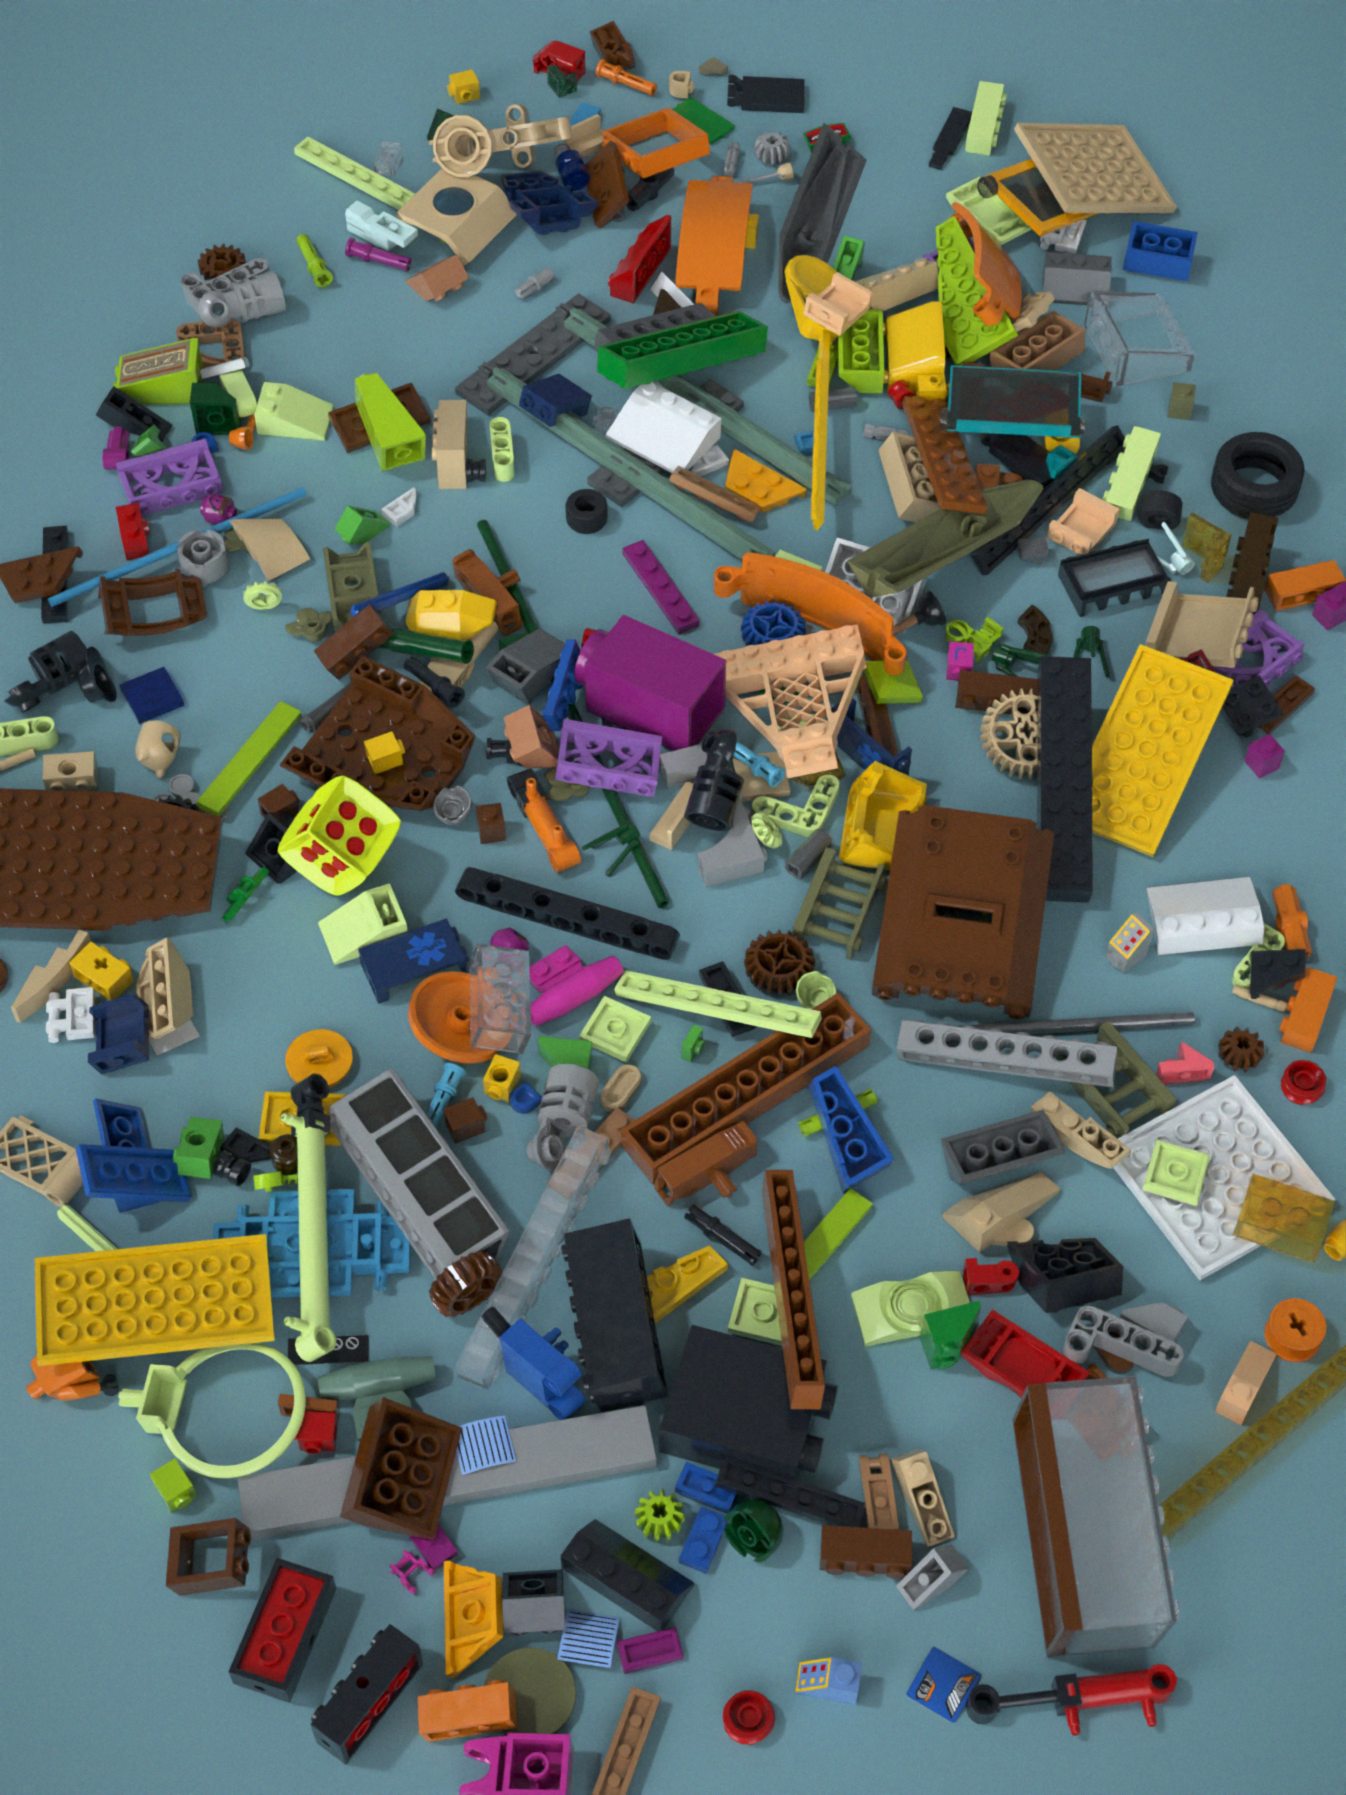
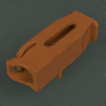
M468 549L455 556L452 560L454 575L464 590L497 601L494 622L498 625L501 634L508 636L519 630L523 625L519 606L506 590V588L521 581L518 572L514 569L496 578L472 549ZM513 622L515 623L514 626L508 629L505 627Z
M740 1121L737 1125L713 1135L658 1167V1175L654 1183L656 1192L663 1202L669 1206L676 1199L691 1196L713 1183L723 1198H730L737 1191V1188L727 1174L757 1155V1138L744 1121ZM664 1185L671 1193L668 1197L662 1190Z

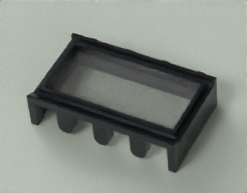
M1149 538L1062 559L1058 572V577L1079 617L1084 616L1086 604L1096 602L1097 608L1104 610L1107 607L1109 598L1118 596L1120 604L1125 605L1129 602L1132 592L1140 591L1142 598L1148 599L1152 594L1153 587L1156 586L1160 587L1163 595L1167 582L1171 581V578L1167 576L1153 551Z

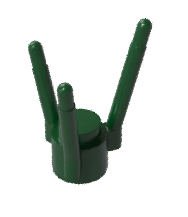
M1086 626L1081 631V638L1076 640V649L1073 657L1078 658L1083 647L1086 651H1090L1091 657L1094 658L1096 656V649H1098L1105 676L1109 677L1110 673L1103 648V640L1100 639V630L1096 626Z
M999 643L993 653L992 661L997 663L996 669L1005 672L1009 676H1017L1006 667L1008 665L1012 666L1016 658L1039 664L1040 659L1038 658L1047 655Z
M627 820L618 828L582 846V850L594 849L615 837L622 846L628 844L606 872V876L609 877L629 852L639 845L636 839L641 835L635 825L630 820Z

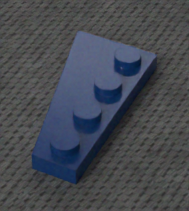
M566 639L564 649L560 652L558 668L554 672L553 685L549 688V698L542 711L543 720L547 722L550 731L561 730L563 720L567 718L570 712L569 704H574L577 699L576 690H581L583 685L578 684L575 680V667L581 652L576 639Z

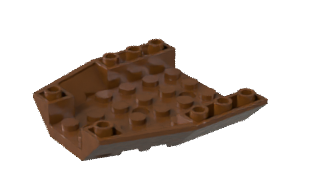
M362 655L349 673L350 687L301 750L293 746L280 763V767L320 787L335 777L346 776L365 787L387 806L415 811L433 808L436 796L444 788L450 789L464 770L475 735L425 685ZM348 729L352 731L349 736L343 737L339 735L342 730ZM392 731L395 739H400L405 749V753L402 754L403 765L375 774L366 756L364 741ZM427 771L436 773L431 778H424L422 776Z

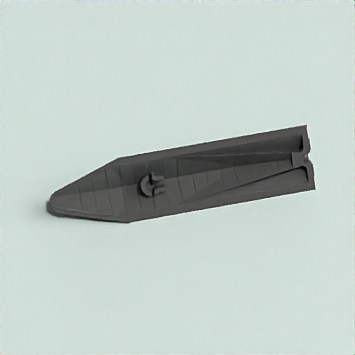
M823 123L779 234L778 292L779 298L785 303H791L784 273L788 261L795 256L808 255L828 263L867 161L851 145L848 144L843 147L841 144L842 138L825 123Z

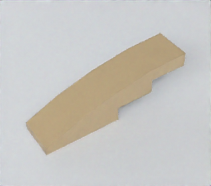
M78 930L67 950L57 947L45 968L35 965L11 1006L17 1022L21 1023L49 1001V994L58 992L72 977L73 974L69 962L91 941L88 932Z

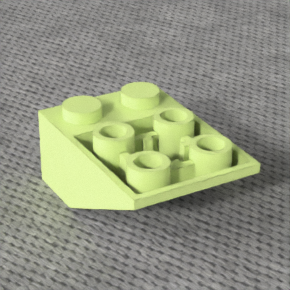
M390 883L363 892L318 922L334 965L358 958V949L408 932L406 921Z

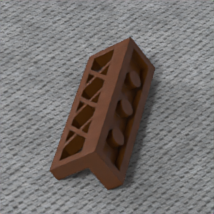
M860 677L857 697L865 731L895 757L898 751L886 704H876L871 688L868 686L867 677Z

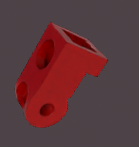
M966 1258L963 1266V1277L967 1295L1010 1292L1014 1289L1019 1276V1269L1016 1264L1007 1260L1000 1261L997 1265H978L977 1258Z

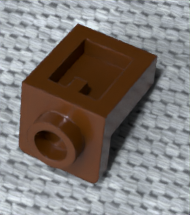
M1106 371L1104 379L1081 374V398L1102 403L1105 394L1109 395L1113 384V381H1109L1111 372Z

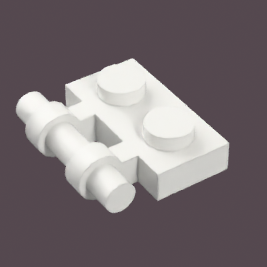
M1087 220L1078 221L1041 236L1040 248L1047 250L1051 244H1055L1054 251L1076 254Z
M93 987L66 989V999H60V994L57 992L49 994V1001L46 1003V1012L49 1014V1021L46 1023V1033L48 1034L49 1042L57 1043L59 1041V1034L66 1031L67 1040L95 1038V1018L89 1013V1007L95 1006ZM62 1011H66V1019H59V1014Z

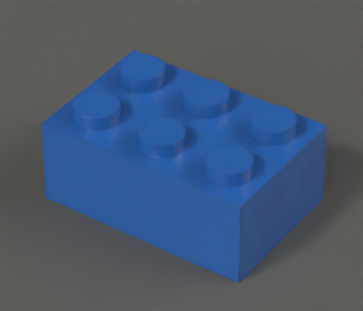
M1133 221L1123 270L1188 281L1198 232Z

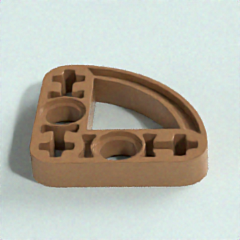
M232 319L227 325L219 328L208 326L202 321L181 324L176 329L178 342L191 338H198L199 344L222 342L224 358L212 357L201 352L204 368L232 361V356H236L237 359L245 357L242 328L237 319ZM230 329L234 330V334H230ZM207 330H214V331H215V332L212 333V334H205V333H204V332L207 331ZM231 343L239 344L238 346L233 348L228 347V345Z

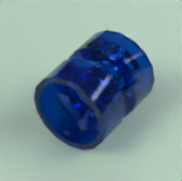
M567 150L559 154L555 163L564 187L566 188V185L569 184L573 186V191L584 188L589 183L590 177L581 154L576 150Z

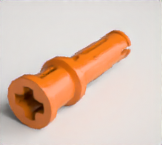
M601 59L597 65L596 76L599 78L605 77L611 80L613 84L622 83L650 96H653L657 90V83L626 72L622 66L607 63L606 59Z

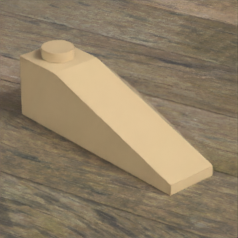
M1042 1172L961 1199L942 1214V1218L981 1253L1017 1222L1027 1218L1060 1193L1061 1189Z

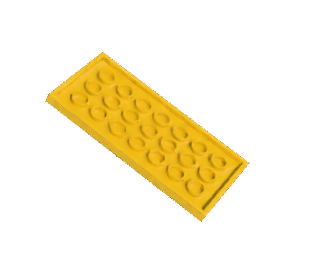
M1139 645L1092 745L1093 834L1154 857L1230 692L1233 679L1147 646Z
M266 1234L35 1258L38 1366L275 1341Z

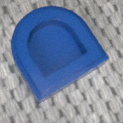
M198 433L192 438V442L206 439L210 453L219 451L218 445L210 433Z
M526 1081L513 1089L510 1094L511 1107L517 1113H529L541 1104L542 1097Z

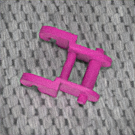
M404 1550V1557L396 1565L392 1563L389 1565L392 1569L390 1572L393 1575L397 1574L400 1577L401 1585L414 1595L417 1591L413 1586H410L407 1577L416 1568H422L430 1576L435 1572L432 1568H428L424 1560L420 1558L417 1561L412 1556L413 1553L411 1551L407 1552ZM410 1561L413 1565L404 1574L400 1569Z

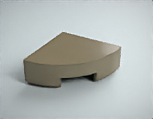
M712 57L699 66V73L709 76V73H718V76L728 73V66Z

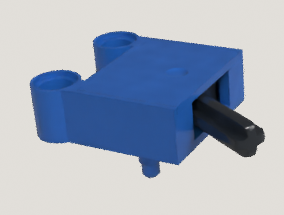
M493 1306L482 1314V1320L500 1339L506 1372L545 1405L559 1420L569 1419L586 1400L583 1394L573 1385L582 1377L580 1369L572 1360L563 1355L569 1344L562 1340L552 1346L561 1335L560 1329L554 1328L542 1337L521 1318L511 1326Z

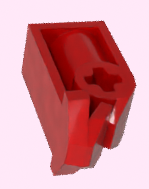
M551 41L532 57L534 73L536 74L541 71L576 84L586 73L585 51L560 41Z

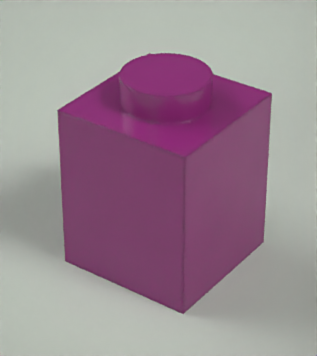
M1268 734L1249 744L1244 762L1260 779L1280 768L1285 750L1271 734Z

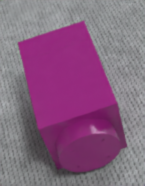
M624 614L609 632L603 629L594 631L585 642L577 659L575 680L578 684L586 687L587 712L600 718L604 716L605 720L611 723L614 721L618 726H625L630 731L662 736L661 745L673 751L698 745L725 709L726 659Z

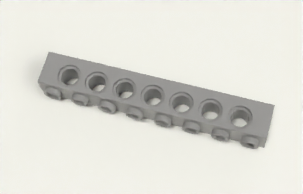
M919 1019L902 1020L897 1044L898 1058L903 1061L1107 1087L1114 1086L1118 1060L1117 1047L1106 1042L1092 1044L1085 1043L1080 1039L1060 1040L1050 1035L1036 1037L1025 1032L1011 1034L999 1029L987 1031L979 1030L969 1025L955 1027L944 1022L936 1024L925 1023ZM926 1038L933 1039V1041L929 1044H924L921 1042ZM953 1041H957L960 1043L956 1047L948 1046V1044ZM978 1045L987 1046L981 1051L974 1049ZM1005 1048L1013 1049V1052L1009 1054H1004L1001 1051ZM1033 1051L1041 1053L1037 1057L1028 1056ZM1058 1055H1065L1068 1057L1063 1061L1055 1059V1057ZM1086 1058H1091L1095 1060L1091 1064H1085L1082 1062Z

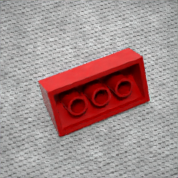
M667 214L648 224L644 231L639 233L635 244L630 246L624 260H620L617 270L609 277L610 296L632 304L635 303L671 250V215Z

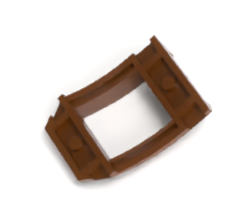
M175 568V572L161 576L119 578V581L106 580L105 577L100 576L98 598H101L105 622L104 635L147 636L162 634L190 626L207 617L201 579L192 574L191 577L182 574L180 569ZM177 592L181 617L156 623H131L128 600H140Z

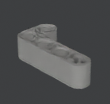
M257 258L207 282H204L196 273H187L181 277L184 299L198 314V304L204 294L217 290L224 293L231 291L230 282L236 281L241 283L244 278L252 280L255 275L269 272V263L265 259ZM219 303L212 305V312L222 309Z
M1083 1306L1078 1310L1066 1336L1062 1351L1064 1356L1080 1365L1088 1358L1092 1346H1096L1165 1377L1173 1376L1177 1373L1184 1355L1183 1349L1176 1342L1093 1306ZM1081 1321H1090L1094 1326H1086ZM1115 1332L1120 1338H1113L1108 1333ZM1078 1344L1083 1350H1075L1071 1345ZM1136 1344L1146 1346L1147 1350L1138 1349Z

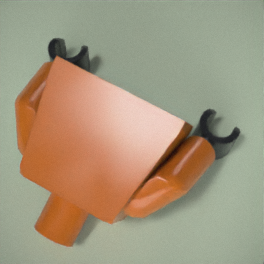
M36 1353V1356L30 1363L37 1378L28 1384L26 1389L35 1400L45 1393L50 1397L67 1401L96 1396L101 1391L107 1396H114L119 1392L118 1385L113 1387L107 1386L108 1383L116 1381L115 1375L108 1374L103 1378L102 1382L97 1381L100 1375L92 1361L38 1366Z

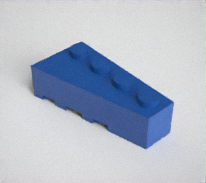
M837 1066L815 1077L809 1089L842 1191L845 1193L850 1188L857 1186L889 1167L894 1158Z

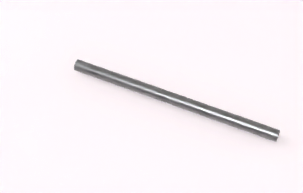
M1193 1012L969 1026H974L979 1030L999 1029L1005 1033L1016 1034L1017 1032H1025L1033 1035L1099 1031L1100 1026L1107 1021L1115 1029L1194 1025L1195 1017Z

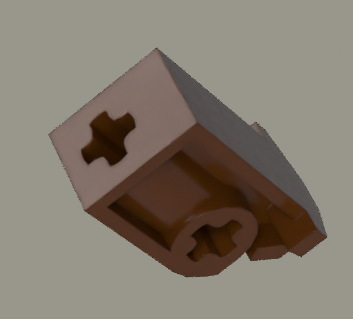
M614 21L589 31L593 47L601 59H606L607 63L615 66L620 65L624 70L635 68V59L631 47Z

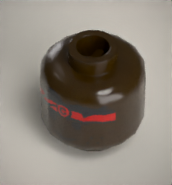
M291 1134L277 1137L270 1145L269 1150L273 1167L284 1175L298 1173L297 1138L292 1137Z

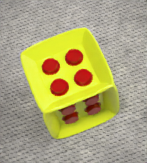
M338 776L319 788L313 797L302 807L284 834L278 847V853L290 866L327 893L340 896L359 886L376 868L397 835L401 820L390 807L358 782L346 776Z

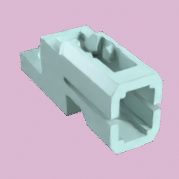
M359 201L354 202L346 210L347 230L388 252L397 244L405 248L418 236L416 228L384 211L377 215L372 208Z

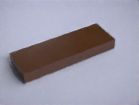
M1295 675L1273 695L1274 700L1284 715L1258 728L1267 734H1271L1314 694L1315 688Z

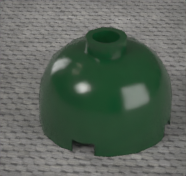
M757 1499L743 1501L731 1509L724 1517V1522L727 1520L728 1526L724 1531L731 1546L743 1557H746L747 1553L752 1557H756L753 1560L754 1562L766 1561L782 1543L784 1533L782 1520L776 1509L764 1501Z

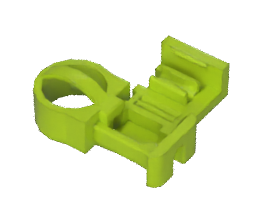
M987 616L982 625L983 629H980V631L976 630L974 633V629L966 622L953 620L946 626L945 639L948 643H974L973 655L976 656L975 662H980L984 655L990 654L992 644L1003 636L1004 628ZM957 629L963 636H954L950 631Z
M281 1171L254 1175L255 1190L265 1188L266 1193L273 1192V1187L286 1184L285 1180H288V1184H292V1180L298 1183V1174L284 1176V1174H281Z

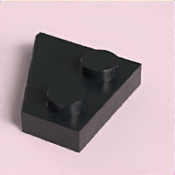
M1305 949L1251 951V999L1259 998V993L1273 988L1277 990L1289 982H1295L1306 977Z

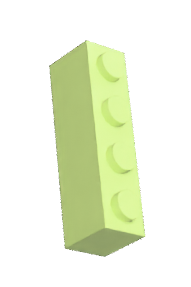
M979 82L967 133L965 152L990 156L992 147H996L997 134H999L1001 125L999 120H1002L1004 107L1001 106H1005L1007 94L1003 93L1004 84Z
M1134 426L1132 433H1127L1123 447H1126L1124 453H1119L1116 466H1119L1117 472H1112L1109 485H1112L1110 491H1105L1102 499L1120 509L1118 515L1120 519L1130 522L1132 520L1159 447L1161 433Z

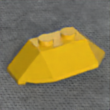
M420 590L409 600L405 624L409 630L468 640L485 627L488 628L493 624L497 601L465 590Z

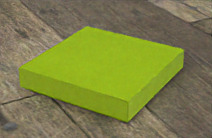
M906 660L904 672L894 676L884 671L883 661H866L867 668L863 669L867 677L876 704L920 703L922 701V693L908 660Z

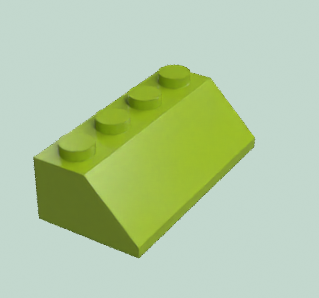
M869 309L843 334L838 335L839 377L852 387H855L859 393L883 392V309Z

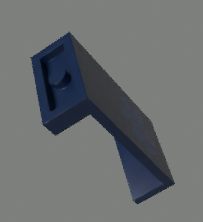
M852 698L837 736V746L864 770L874 761H877L909 776L912 749L908 746L895 757L891 755L854 722L856 700ZM840 702L831 708V712L834 713L838 710Z
M447 918L358 949L360 964L378 1004L388 1001L386 989L451 966L458 965L461 972L467 973L466 962L469 961L468 953L464 946L460 948L458 941H460L458 931L455 926H450Z

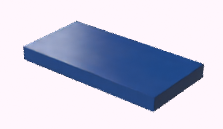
M79 1144L76 1148L86 1197L188 1202L192 1197L187 1176L178 1175L177 1163L173 1162L174 1150L85 1144Z

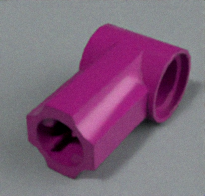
M114 427L113 430L109 431L107 448L103 449L102 454L104 469H117V462L129 459L130 434L123 427Z

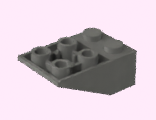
M539 628L503 648L486 668L495 684L530 705L553 679L555 669L558 668L560 662V652L564 649L565 643Z

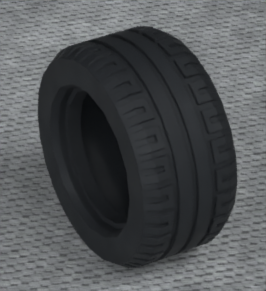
M1266 432L1243 433L1231 438L1219 449L1211 476L1212 491L1220 504L1235 515L1249 519L1250 512L1276 517L1288 511L1295 504L1304 477V462L1294 446L1279 436ZM1246 467L1261 468L1272 473L1279 481L1272 484L1253 483L1243 479L1236 473V470Z

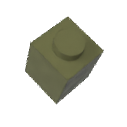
M1173 382L1168 405V418L1190 420L1195 400L1196 385Z

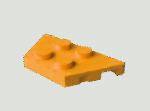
M733 450L725 489L760 506L759 512L764 513L776 506L788 504V500L796 496L804 498L807 495L805 487L738 450Z
M447 1560L444 1561L446 1676L456 1678L503 1638L502 1578L493 1573L482 1572L475 1568L461 1566Z

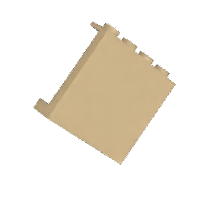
M1168 581L1146 639V646L1178 659L1181 657L1186 658L1189 654L1202 649L1211 666L1235 668L1237 659L1242 658L1243 643H1246L1248 639V627H1252L1253 612H1257L1258 597H1254V587H1250L1247 598L1178 594L1177 582Z

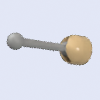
M790 162L782 164L776 173L750 179L745 177L742 183H752L773 177H778L782 181L793 180L792 166Z

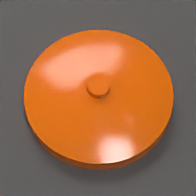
M441 972L429 976L416 987L408 1005V1021L416 1038L429 1051L453 1062L469 1064L484 1062L494 1058L495 1054L498 1055L506 1047L514 1028L513 1012L504 995L486 980L464 972Z

